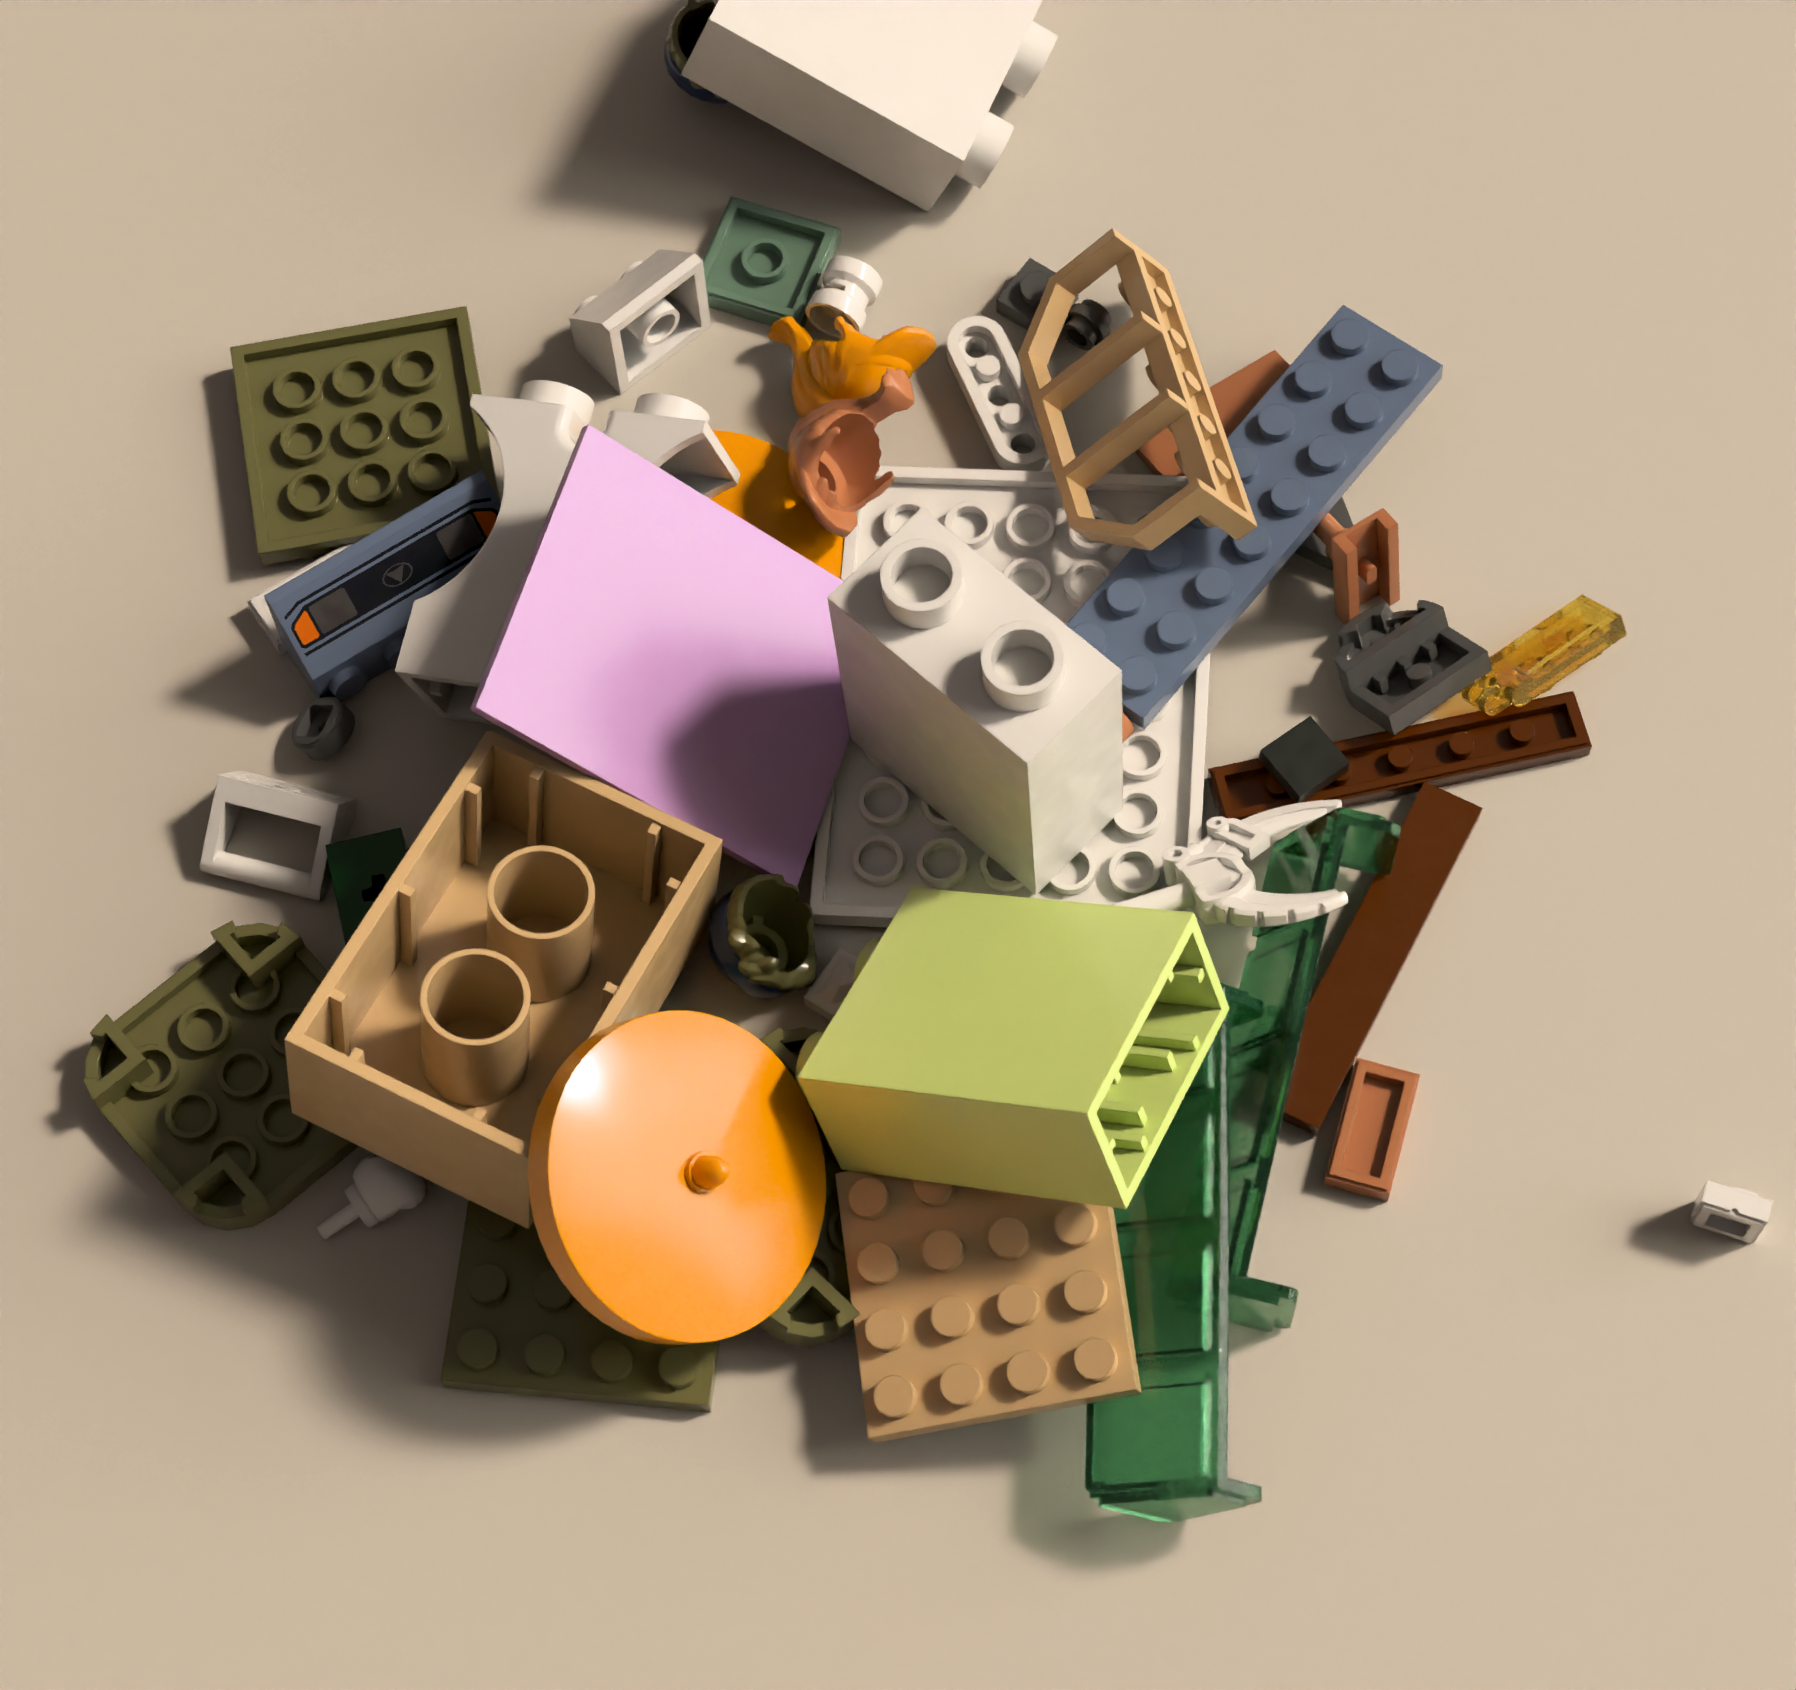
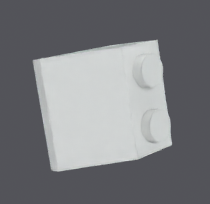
M659 249L645 261H637L630 265L624 271L620 280L599 296L593 295L585 299L578 306L575 313L569 317L575 350L620 395L711 326L703 260L695 253Z

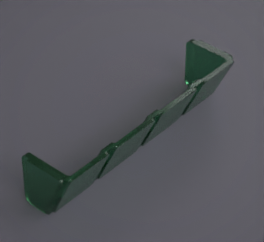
M1343 807L1336 808L1290 832L1287 836L1274 843L1270 853L1262 892L1301 894L1335 889L1340 866L1373 874L1389 875L1392 870L1401 827L1394 822L1386 821V818L1380 815ZM1329 913L1290 924L1253 927L1252 936L1257 937L1254 950L1248 953L1245 960L1224 1050V1055L1229 1057L1227 1070L1220 1073L1217 1080L1195 1177L1201 1180L1198 1193L1192 1195L1188 1203L1168 1289V1296L1173 1298L1172 1303L1179 1304L1178 1310L1266 1332H1272L1273 1327L1283 1329L1291 1327L1299 1291L1289 1286L1247 1277Z
M1223 983L1220 984L1230 1009L1127 1209L1113 1208L1142 1394L1087 1404L1085 1489L1090 1492V1498L1099 1500V1507L1164 1523H1174L1242 1508L1246 1505L1262 1501L1261 1486L1227 1478L1231 1028L1262 1017L1263 1001L1249 996L1248 992Z

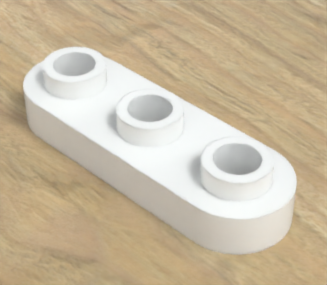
M969 316L959 320L951 327L947 335V359L995 461L1003 470L1042 471L1050 463L1021 364L1003 328L996 321L985 316ZM973 350H980L986 353V355L980 358H973L968 353ZM1001 397L1007 399L1009 403L997 406L990 401ZM1024 445L1030 447L1033 451L1022 454L1015 452L1013 449Z

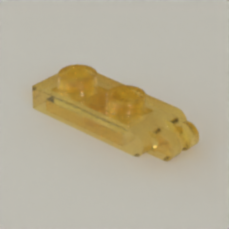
M1583 594L1489 657L1492 671L1463 689L1462 698L1490 716L1497 715L1511 704L1517 707L1526 705L1540 694L1552 689L1560 680L1588 661L1597 658L1604 650L1625 637L1627 633L1622 616Z

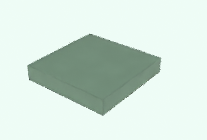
M731 196L703 258L709 308L770 326L782 317L791 316L804 328L808 319L805 309L814 292L821 289L823 284L822 274L828 262L835 256L841 242V228Z

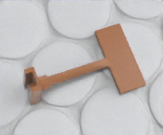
M1276 350L1271 351L1210 387L1227 438L1290 366ZM1167 427L1135 451L1156 475L1185 476L1176 463L1174 455L1178 448L1173 434ZM1382 508L1352 527L1344 529L1328 512L1313 532L1326 545L1325 553L1333 562L1335 615L1346 625L1359 614L1360 605L1377 595H1380L1390 606L1400 600L1398 523Z

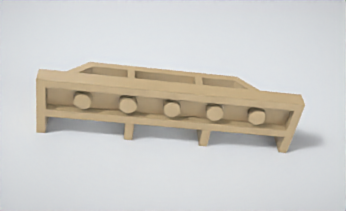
M1112 228L1049 278L1018 353L1069 526L1089 541L1152 551L1198 517L1207 527L1213 528L1217 526L1239 541L1257 528V524L1169 270ZM1116 265L1121 278V282L1118 283V289L1125 302L1130 306L1133 317L1051 380L1047 364L1075 297ZM1144 348L1149 365L1146 366V373L1151 383L1159 391V394L1079 456L1075 457L1061 411ZM1167 427L1173 434L1178 448L1174 455L1176 463L1188 478L1189 484L1134 525L1094 519L1085 489Z

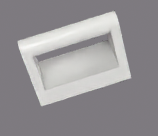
M241 770L218 774L200 861L201 872L322 902L332 881L325 845L347 840L354 819L357 799ZM242 807L321 826L312 872L307 873L225 852Z

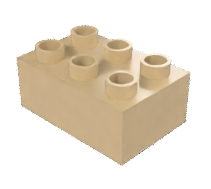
M488 729L285 1037L291 1113L529 1229L534 1219L528 1189V1151L533 1124L544 1093L565 1060L583 1042L597 1032L613 1024L659 1011L711 923V916L716 904L723 839Z

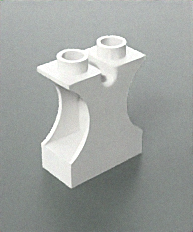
M532 380L524 383L519 399L472 394L470 407L495 437L501 453L504 487L500 510L488 539L472 561L444 586L414 601L395 667V672L439 717L496 725L471 711L470 708L581 429L588 424L590 425L595 407L593 400L582 391L566 384L548 380ZM648 393L638 397L634 412L618 410L609 412L603 434L709 499L738 485L740 472L710 428L709 414L699 405L674 395Z

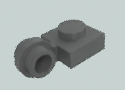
M1029 258L996 299V312L1028 330L1049 278L1056 272ZM1078 294L1073 301L1062 331L1068 341L1082 350H1090L1094 345L1096 346L1110 335L1109 325L1112 322V318L1109 312L1094 300L1085 299L1081 304L1076 303L1079 298Z

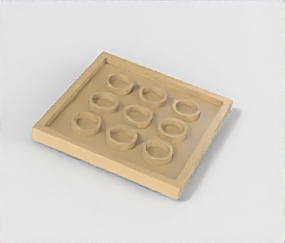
M856 1171L835 1174L851 1304L860 1312V1315L853 1320L867 1432L870 1440L877 1443L1142 1394L1113 1207Z

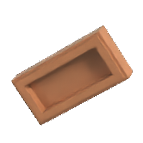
M1356 1057L1323 1185L1384 1202L1388 1201L1420 1074Z

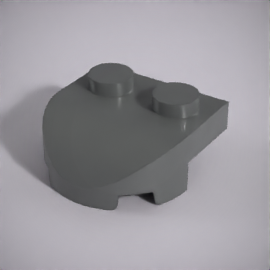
M1419 600L1417 602V610L1392 612L1390 606L1387 603H1383L1358 614L1340 630L1338 634L1340 647L1337 656H1334L1343 691L1350 705L1392 735H1396L1406 727L1414 724L1418 719L1492 671L1488 651L1450 628L1444 607L1426 600Z

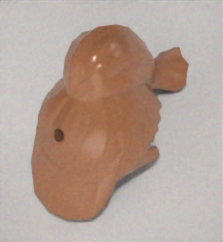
M887 368L885 375L882 376L880 387L874 394L863 398L836 399L827 402L798 419L789 433L788 465L791 483L796 493L807 503L815 519L832 534L843 538L847 537L858 524L857 511L863 508L866 503L880 496L893 483L894 476L892 471L885 473L875 480L876 474L880 470L879 460L882 452L879 447L880 439L875 432L877 423L895 412L907 410L914 404L912 384L907 374L901 368L895 370Z

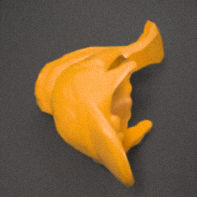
M791 316L782 317L773 322L767 334L771 340L788 345L793 353L791 390L799 418L809 414L813 409L836 399H856L874 394L879 389L882 376L885 375L887 368L893 370L901 368L910 379L912 374L937 349L934 335L921 327L905 326L887 335H883L882 339H874L859 333L852 325L846 323L842 316L836 317L834 320V327L841 334L839 341H826L824 339L813 341L809 331L800 326Z

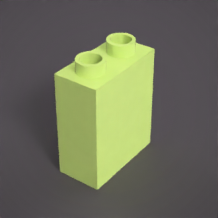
M912 887L882 938L869 940L861 949L856 961L851 989L826 1030L813 1033L805 1041L797 1060L795 1078L842 1170L1127 1209L1230 1008L1194 912Z

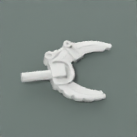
M1337 799L1300 802L1266 810L1243 820L1236 818L1227 819L1222 816L1212 817L1206 822L1208 836L1198 844L1191 843L1187 847L1174 846L1163 851L1165 880L1169 887L1112 905L1171 911L1191 908L1198 919H1202L1205 924L1222 922L1239 927H1269L1290 924L1336 910L1348 904V896L1345 891L1339 893L1336 889L1301 894L1256 891L1253 872L1245 865L1242 859L1251 861L1271 846L1270 837L1304 824L1322 821L1326 817L1338 816L1342 809V802Z

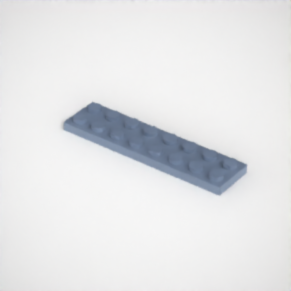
M1342 305L1227 438L1257 528L1237 541L1217 526L1213 528L1207 527L1196 517L1152 551L1132 548L1066 624L1122 670V712L1130 721L1145 730L1442 379V364L1345 305Z

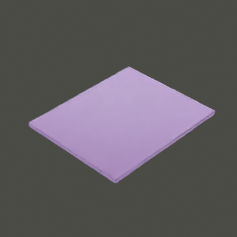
M588 424L581 429L470 710L581 773L723 839L722 852L761 874L783 875L786 883L797 887L850 738L827 596L843 580Z

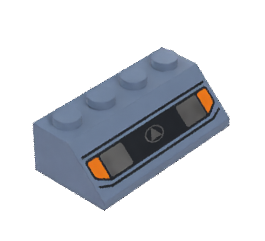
M481 470L264 595L287 655L317 699L327 696L335 697L338 700L349 699L358 694L371 679L390 668L395 669L414 601L444 586L457 576L480 551L495 525L501 506L488 479Z

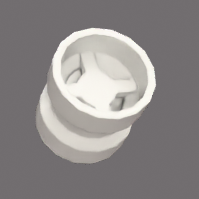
M849 256L832 257L822 274L824 286L822 289L814 292L805 312L810 323L818 330L840 339L841 334L834 327L836 317L842 316L846 323L852 325L860 333L867 320L865 308L874 304L883 284L879 274L861 260Z

